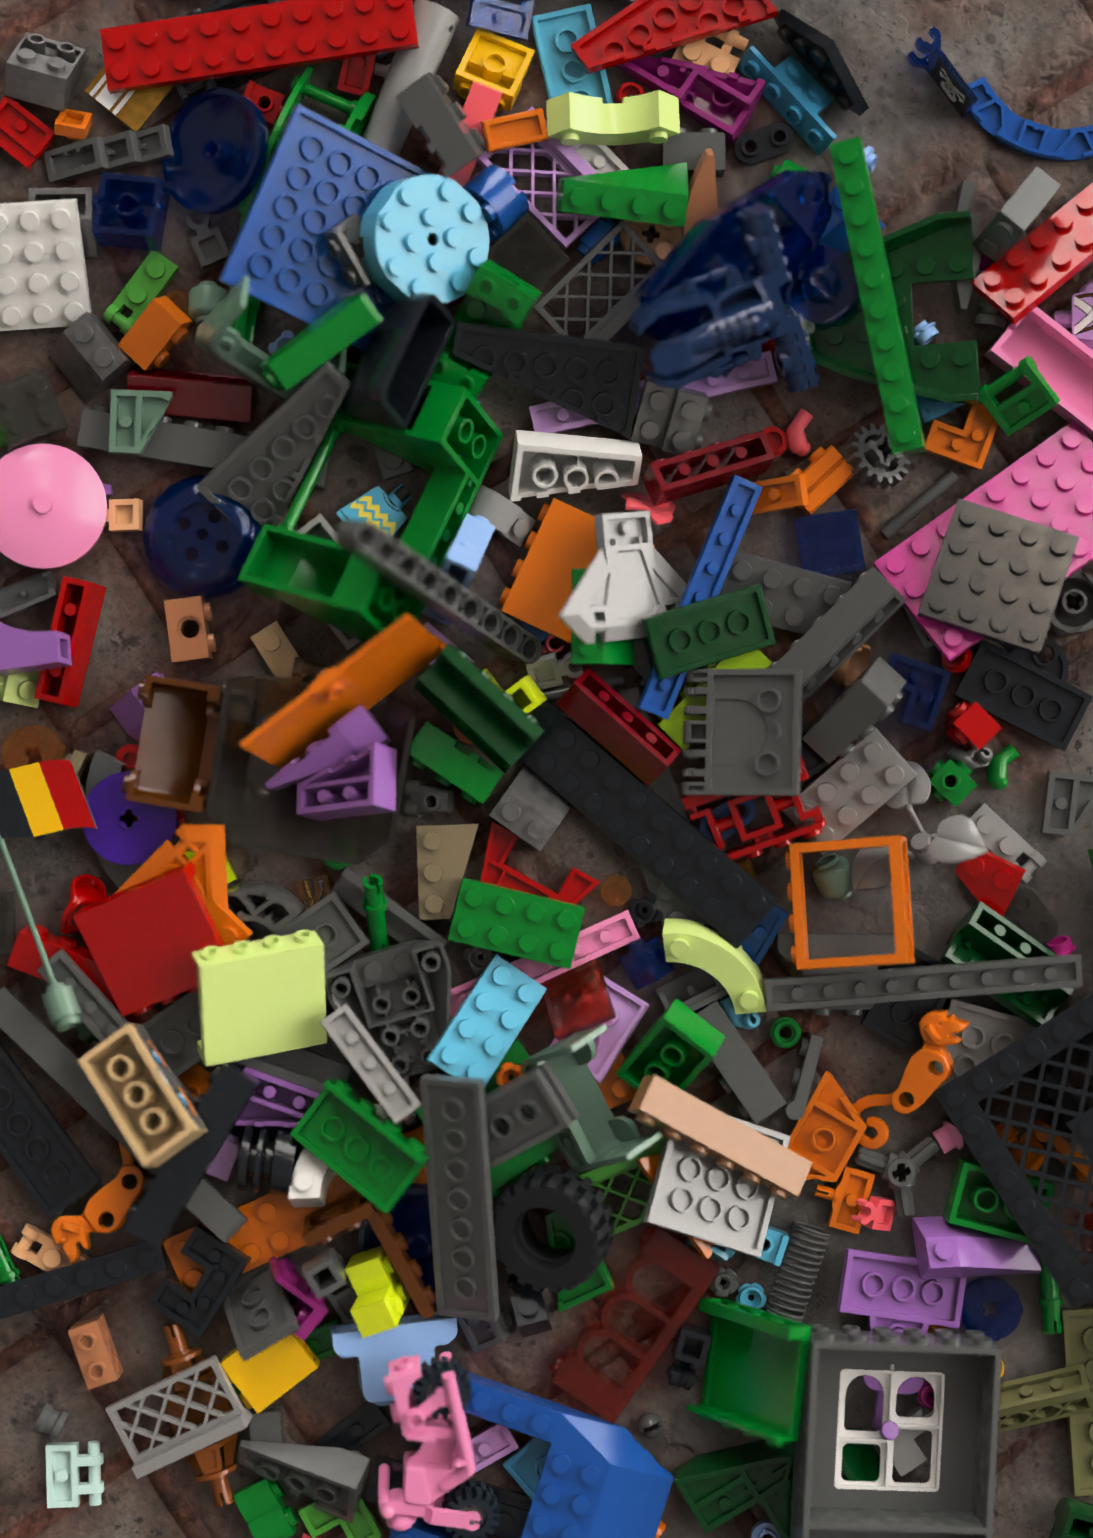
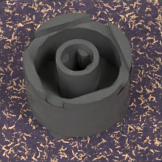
M1077 571L1064 581L1048 628L1051 632L1062 637L1076 636L1093 627V576ZM1075 599L1077 603L1074 605V608L1068 609L1066 606L1068 600Z

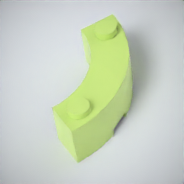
M660 90L623 97L622 103L603 104L601 97L584 96L572 92L546 100L547 137L560 140L562 145H628L645 142L660 144L667 142L668 137L680 134L679 98Z
M679 918L664 920L662 935L666 962L689 964L715 977L728 992L734 1005L735 1014L767 1012L763 976L756 962L752 961L743 950L742 945L737 948L721 933L704 926L702 922Z

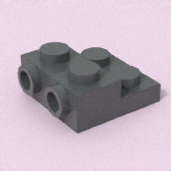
M646 378L633 421L630 440L660 447L662 451L678 455L688 450H698L703 442V433L699 432L702 421L707 422L709 420L712 403H708L709 398L705 392L684 387L679 389L661 387Z

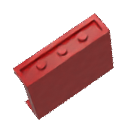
M192 861L88 904L72 916L122 1017L134 1013L135 1016L144 1014L152 1008L151 1005L160 1001L162 1005L171 1003L179 998L178 994L187 990L190 994L197 992V965L192 958V952L201 951L209 946H225L192 879L197 873Z

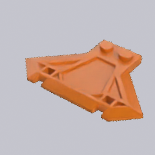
M182 824L175 831L181 840L176 845L166 840L115 892L122 891L192 861L197 872L192 879L224 945L229 946L237 941H245L253 933L228 908L225 825ZM189 849L195 853L191 859L185 855Z

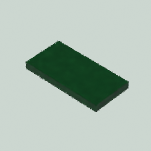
M760 583L641 618L655 674L659 680L776 644Z

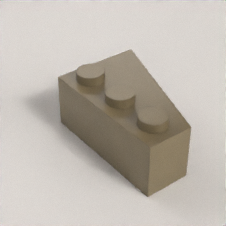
M479 823L416 826L419 920L451 919Z

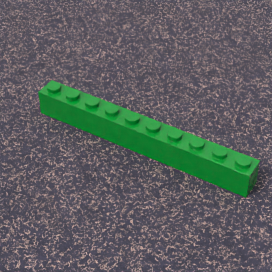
M861 137L829 144L892 454L895 458L925 452L927 450L864 145Z

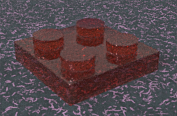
M596 959L540 983L547 988L543 996L555 1038L559 1041L577 1032L593 1028L616 1018L600 963Z

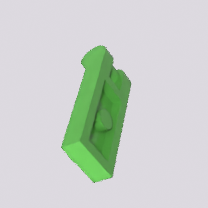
M152 249L115 301L106 309L102 319L108 324L114 323L120 328V332L126 335L154 298L160 297L179 271V267L155 249ZM125 306L133 311L128 318L121 314Z

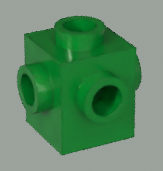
M951 759L946 763L940 760L928 772L932 776L930 779L932 785L931 793L941 803L947 799L954 807H957L977 786L969 777L972 771L960 759L955 763ZM948 775H953L956 779V783L952 787H948L945 784V778Z

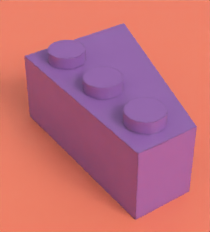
M374 742L367 746V750L358 755H350L343 759V763L333 768L327 767L297 784L296 815L317 821L395 812L397 749Z
M245 1066L244 1071L260 1080L261 1083L235 1125L295 1128L321 1092Z

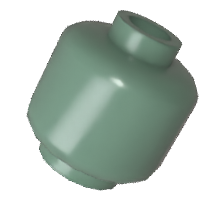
M214 281L200 282L199 285L194 286L188 293V317L198 327L228 293Z
M831 853L819 858L815 862L812 878L822 897L843 901L852 895L851 891L854 889L851 879L852 866L846 857Z

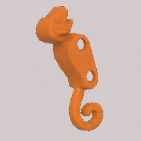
M933 1009L923 1015L919 1022V1029L924 1045L922 1049L911 1056L899 1087L893 1093H875L859 1098L852 1104L858 1114L861 1115L863 1110L869 1107L892 1105L893 1109L901 1114H908L922 1106L952 1075L954 1061L946 1046L958 1044L963 1040L962 1037L954 1033L964 1031L969 1027L970 1021L958 1018L955 1014L949 1016V1011L944 1009ZM934 1061L942 1064L943 1072L935 1069ZM905 1092L913 1095L914 1103L906 1099ZM870 1116L866 1119V1125L874 1128L877 1135L876 1137H870L864 1132L858 1144L867 1149L875 1150L882 1147L888 1141L890 1131L883 1119L877 1116Z
M120 1143L119 1148L123 1165L116 1178L98 1190L88 1200L82 1215L59 1216L52 1224L51 1236L54 1244L62 1245L61 1251L65 1252L70 1263L79 1260L81 1256L80 1244L86 1250L91 1249V1232L109 1234L120 1229L127 1219L126 1215L135 1201L139 1200L143 1193L142 1189L147 1181L146 1172L141 1166L135 1165L134 1156ZM131 1174L137 1178V1185L133 1189H129L125 1183L126 1178ZM108 1212L114 1217V1223L109 1228L102 1221L103 1216Z

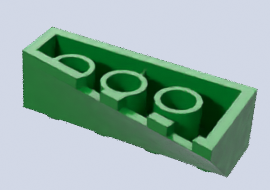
M687 163L559 178L555 210L684 227L689 197Z

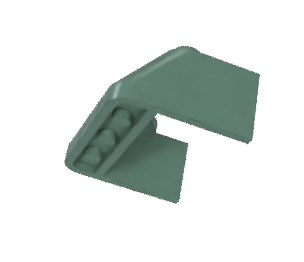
M244 275L197 327L195 344L200 351L283 403L320 367L311 372L307 378H303L285 391H277L276 388L272 389L266 384L262 378V373L264 372L259 365L270 356L241 338L240 334L230 327L232 322L246 308L250 278ZM347 347L328 360L343 375L345 372Z
M606 1024L577 1032L530 1056L521 1063V1071L525 1073L548 1061L580 1114L577 1119L572 1121L568 1128L553 1135L566 1162L572 1169L578 1172L629 1161L663 1137L660 1131L641 1136L633 1120L625 1116L614 1117L587 1063L596 1056V1046L593 1039L608 1030Z

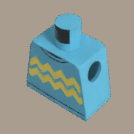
M402 484L395 488L388 496L379 486H376L340 509L336 514L342 521L371 522L396 538L409 521L408 517L400 509L413 496Z

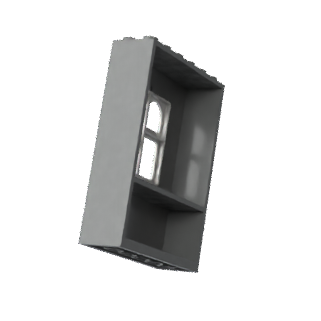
M811 1324L798 1441H795L790 1538H992L1002 1348L993 1342L992 1338L987 1337L983 1331L966 1330L964 1335L953 1334V1331L949 1329H935L934 1333H922V1329L907 1327L903 1329V1332H891L892 1329L889 1327L875 1326L872 1331H860L861 1328L858 1326L843 1325L841 1330H831L828 1325ZM869 1375L876 1378L882 1385V1424L886 1421H893L898 1425L899 1430H927L931 1432L930 1478L927 1482H895L892 1479L894 1440L885 1439L880 1435L879 1430L860 1431L845 1429V1394L847 1386L853 1379L858 1376ZM912 1377H920L931 1384L934 1392L933 1414L930 1417H909L896 1414V1395L903 1381ZM849 1443L876 1444L880 1447V1466L877 1480L851 1481L842 1479V1449L844 1445Z

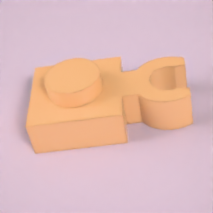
M139 498L109 500V509H107L104 527L109 524V531L111 532L143 531V500Z

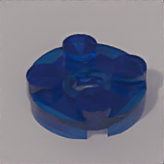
M982 1277L973 1280L965 1287L961 1321L968 1330L983 1331L984 1335L992 1338V1341L995 1342L1008 1336L1016 1329L1023 1314V1306L1018 1293L1008 1282L997 1277ZM996 1301L998 1303L996 1314L984 1315L983 1313L986 1310L983 1306L984 1303L992 1304Z

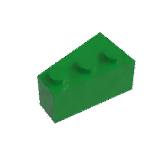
M428 721L424 723L406 750L411 755L408 760L423 771L426 766L437 773L434 777L436 780L448 788L453 783L463 790L460 796L474 805L478 801L482 804L485 803L504 774L503 771Z

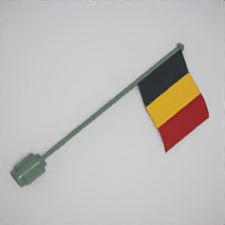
M63 759L45 760L12 769L0 770V848L50 982V986L45 989L46 993L41 998L51 1025L56 1027L57 1032L67 1031L82 1023L80 1019L82 1012L72 986H65L64 982H56L4 839L36 838L76 828L98 829L73 762Z

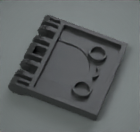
M693 669L687 671L685 683L707 684V687H686L685 695L689 697L707 696L706 707L688 706L684 708V715L706 716V721H684L683 744H705V750H683V758L691 760L705 758V769H684L682 777L705 779L704 782H682V795L800 796L803 670Z

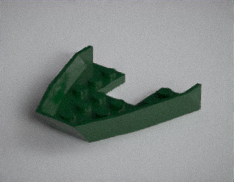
M970 210L937 213L883 236L914 391L916 395L944 402L980 405L977 341L915 345L912 285L975 280L973 230ZM850 250L785 288L784 306L785 309L793 308L795 315L802 314L804 322L801 324L803 329H806L808 335L806 341L808 344L810 343L815 364L849 378L878 385Z
M859 1427V1428H847V1430H860V1431H864L862 1427ZM764 1439L702 1453L672 1470L674 1482L706 1534L760 1502L781 1538H790L795 1441L784 1442V1446L776 1447L767 1445ZM850 1443L844 1445L842 1449V1479L851 1481L877 1480L879 1477L880 1457L873 1445Z

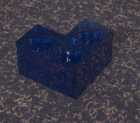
M894 652L888 653L885 661L907 681L901 689L902 692L906 693L897 723L924 732H931L951 672Z

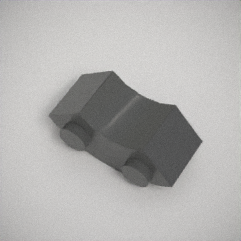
M247 881L228 887V908L241 921H254L263 924L273 933L296 918L305 907L291 892L272 883Z

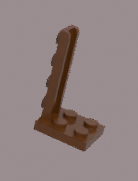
M355 1190L305 1216L302 1239L307 1248L315 1244L322 1246L334 1238V1234L345 1230V1232L352 1231L361 1225L362 1220L367 1218L423 1318H430L435 1315L436 1293L430 1284L427 1286L424 1284L421 1278L423 1275L421 1266L416 1258L411 1260L406 1251L408 1244L403 1234L395 1232L391 1224L394 1222L391 1212L385 1214L360 1192Z

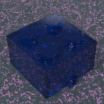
M101 172L98 195L94 196L92 200V207L95 212L91 229L100 245L161 251L171 194L163 178Z

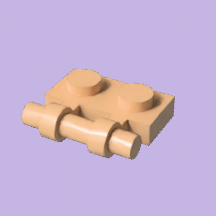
M737 30L728 31L713 36L724 41L721 49L705 42V38L677 47L672 59L707 66L710 70L716 72L734 73L740 58L730 54L733 46L745 51L749 39L740 36V32Z

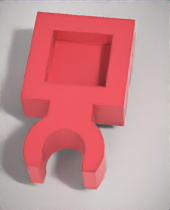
M870 1196L869 1201L862 1198L856 1199L855 1203L861 1205V1211L858 1215H852L851 1219L874 1230H891L896 1212L895 1200L879 1196Z

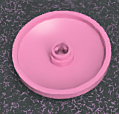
M53 444L26 445L0 459V552L19 565L40 570L61 568L84 557L99 540L107 517L105 490L94 468L74 451Z

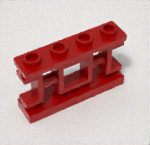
M802 754L800 782L809 778ZM683 795L682 802L685 809L689 812L691 821L706 816L716 842L714 844L720 849H724L726 846L721 832L733 827L737 828L742 842L752 838L755 839L754 841L723 851L733 860L744 855L746 859L757 857L764 853V848L773 845L776 849L786 847L793 843V838L804 835L805 839L817 836L822 833L821 828L826 827L827 823L821 806L805 810L800 796H783L778 799H774V796H765L774 822L747 831L737 804L759 796H734L728 798L727 804L732 815L716 820L711 805L700 809L698 806L725 796ZM795 806L800 821L813 817L811 821L777 833L773 832L784 826L779 812L781 810Z

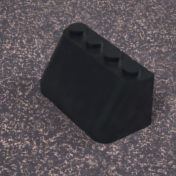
M424 292L393 301L384 309L382 313L383 320L378 324L374 334L371 336L367 349L356 367L350 386L343 398L345 409L354 420L406 431L457 323L436 295Z

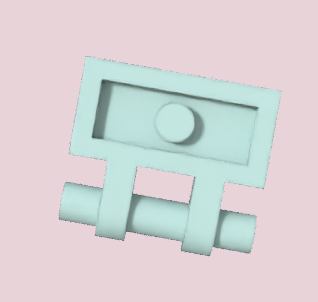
M88 1441L87 1454H79V1442L47 1443L45 1446L47 1508L79 1507L80 1495L89 1494L90 1506L101 1505V1493L104 1492V1481L101 1480V1465L104 1464V1456L100 1452V1441ZM88 1466L89 1481L80 1482L79 1467Z

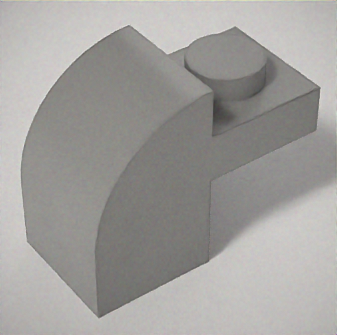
M480 485L468 511V514L472 516L480 515L485 517L489 524L496 526V532L521 547L536 523V520L522 511L521 507L484 485Z
M919 1405L911 1409L906 1416L930 1417L933 1411L928 1407L923 1408ZM899 1430V1435L894 1439L893 1465L901 1477L927 1460L914 1438L926 1430Z

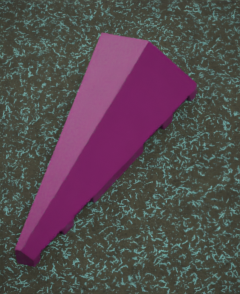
M646 56L616 65L617 68L651 91L660 90L678 97L679 110L706 128L718 129V133H725V141L731 145L735 143L749 123L766 86V81L763 79L751 80L739 77L737 73L729 72V74L710 70L707 66L663 56L661 59Z

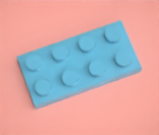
M494 954L426 1060L450 1076L484 1079L485 1087L547 988L497 954Z

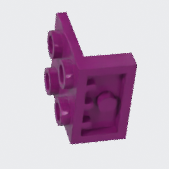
M273 1255L269 1262L274 1279L295 1295L291 1300V1305L300 1329L295 1331L294 1334L304 1341L328 1312L324 1301L325 1296L318 1300L306 1279L296 1272L298 1270L297 1267L288 1259L282 1258V1260H279Z

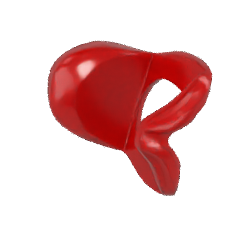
M82 874L72 880L69 888L70 902L65 908L60 921L61 932L67 935L80 932L76 924L72 925L74 911L81 905L91 904L107 897L105 885L100 879L90 874Z

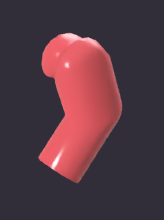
M804 409L799 410L786 429L789 449L800 457L806 456L811 450V445L807 442L804 430L813 416Z

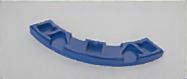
M981 77L966 85L975 96L974 99H976L972 105L970 104L967 113L987 134L1008 148L1027 156L1050 161L1073 162L1093 159V125L1069 129L1050 128V126L1038 124L1026 118L1023 119L1013 113L995 94L985 77Z

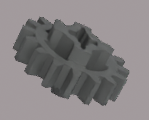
M870 423L867 427L862 425L848 438L847 442L849 445L845 448V452L851 456L846 460V463L854 465L855 468L851 472L852 474L859 473L861 475L860 482L862 484L868 480L872 489L880 485L882 490H886L889 486L894 487L908 474L906 468L911 464V461L905 459V456L895 458L892 454L889 434L885 432L884 425L881 424L877 429L873 423Z

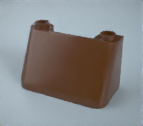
M146 674L145 681H140L138 688V699L142 700L145 709L135 769L131 771L130 775L125 774L122 793L126 794L125 800L207 813L212 798L227 707L228 689L221 686Z

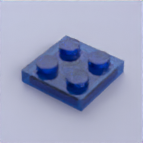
M856 508L794 518L802 569L828 576L866 570Z

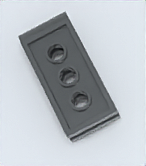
M548 1061L485 1094L490 1169L568 1128L572 1121L580 1115Z

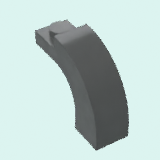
M330 1248L303 1263L302 1274L318 1300L326 1296L343 1323H353L355 1321L350 1309L357 1298V1294L345 1271L346 1261L335 1249Z

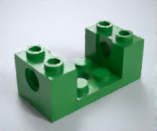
M488 259L479 266L465 290L467 296L455 314L454 319L455 321L474 324L484 321L490 326L521 329L543 292L491 259ZM455 325L430 380L465 387L478 400L494 373L453 355Z

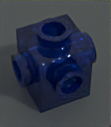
M643 937L627 945L629 951L619 957L636 990L657 982L674 970L672 963L666 962L665 950L657 937L646 942Z

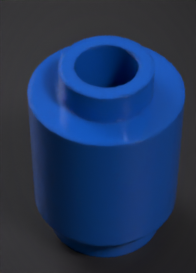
M598 218L579 239L580 244L576 247L577 252L583 257L616 224L609 218L605 221ZM618 234L613 239V248L621 241ZM608 243L600 251H608ZM596 254L591 259V265H595L597 261L602 262L608 254Z

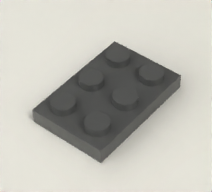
M270 1262L241 1275L223 1303L238 1353L244 1361L300 1329L286 1288L275 1281Z

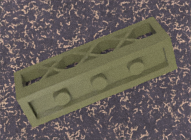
M1084 1363L1001 1382L998 1433L1092 1412L1093 1395ZM1082 1398L1087 1399V1401L1072 1403L1073 1400ZM1047 1406H1052V1407H1053L1052 1409L1041 1410V1408H1043V1407H1047ZM1017 1413H1022V1414H1023L1022 1416L1011 1417L1012 1414H1017Z

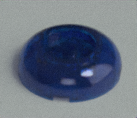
M206 475L190 476L168 486L151 505L143 529L145 554L155 574L176 592L188 597L202 596L204 599L224 597L245 586L238 577L262 527L251 516L250 510L236 500L216 493L213 494L220 504L212 503L196 489V486ZM216 507L220 508L228 516L227 518L221 513V520L217 523H212L208 519L211 511L218 510ZM183 517L189 518L191 521L190 528L185 531L178 527V522ZM201 530H207L209 534L208 538L204 541L198 539ZM225 540L228 542L229 549L227 552H217L216 544L218 541ZM189 548H196L198 550V558L194 561L186 558V551Z

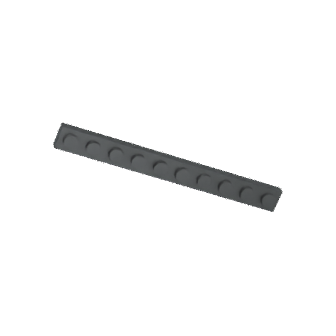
M1080 954L764 979L767 1012L1083 987Z

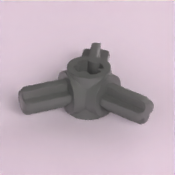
M926 1136L907 1153L901 1150L898 1154L888 1152L887 1155L865 1147H860L856 1152L854 1162L880 1173V1178L887 1181L888 1188L893 1189L897 1215L907 1217L915 1214L911 1186L916 1184L915 1176L920 1172L918 1167L939 1150V1146L930 1136ZM898 1164L906 1168V1170L901 1171V1177H898L893 1172L897 1170Z

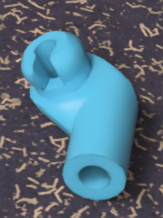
M729 994L717 1000L735 1027L753 1029L760 1024L758 1013L735 1014L734 1005Z

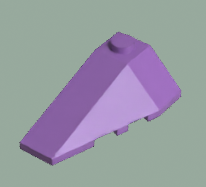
M942 1216L912 1217L910 1219L920 1280L1040 1273L1042 1271L1039 1256L1029 1243L948 1223Z

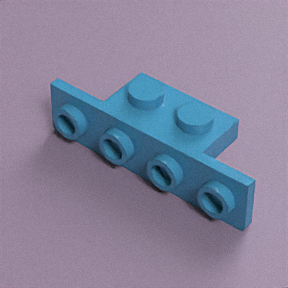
M751 46L740 59L737 66L738 70L747 79L757 80L759 78L766 81V86L762 93L764 98L817 155H821L829 147V144H832L837 138V135L824 123L818 114L825 110L834 99L793 55H790L774 68L754 46Z

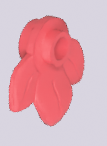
M636 492L621 494V497L627 500L625 510L650 511L651 521L656 525L666 524L673 520L672 513H674L676 506L672 501L653 506L650 497Z

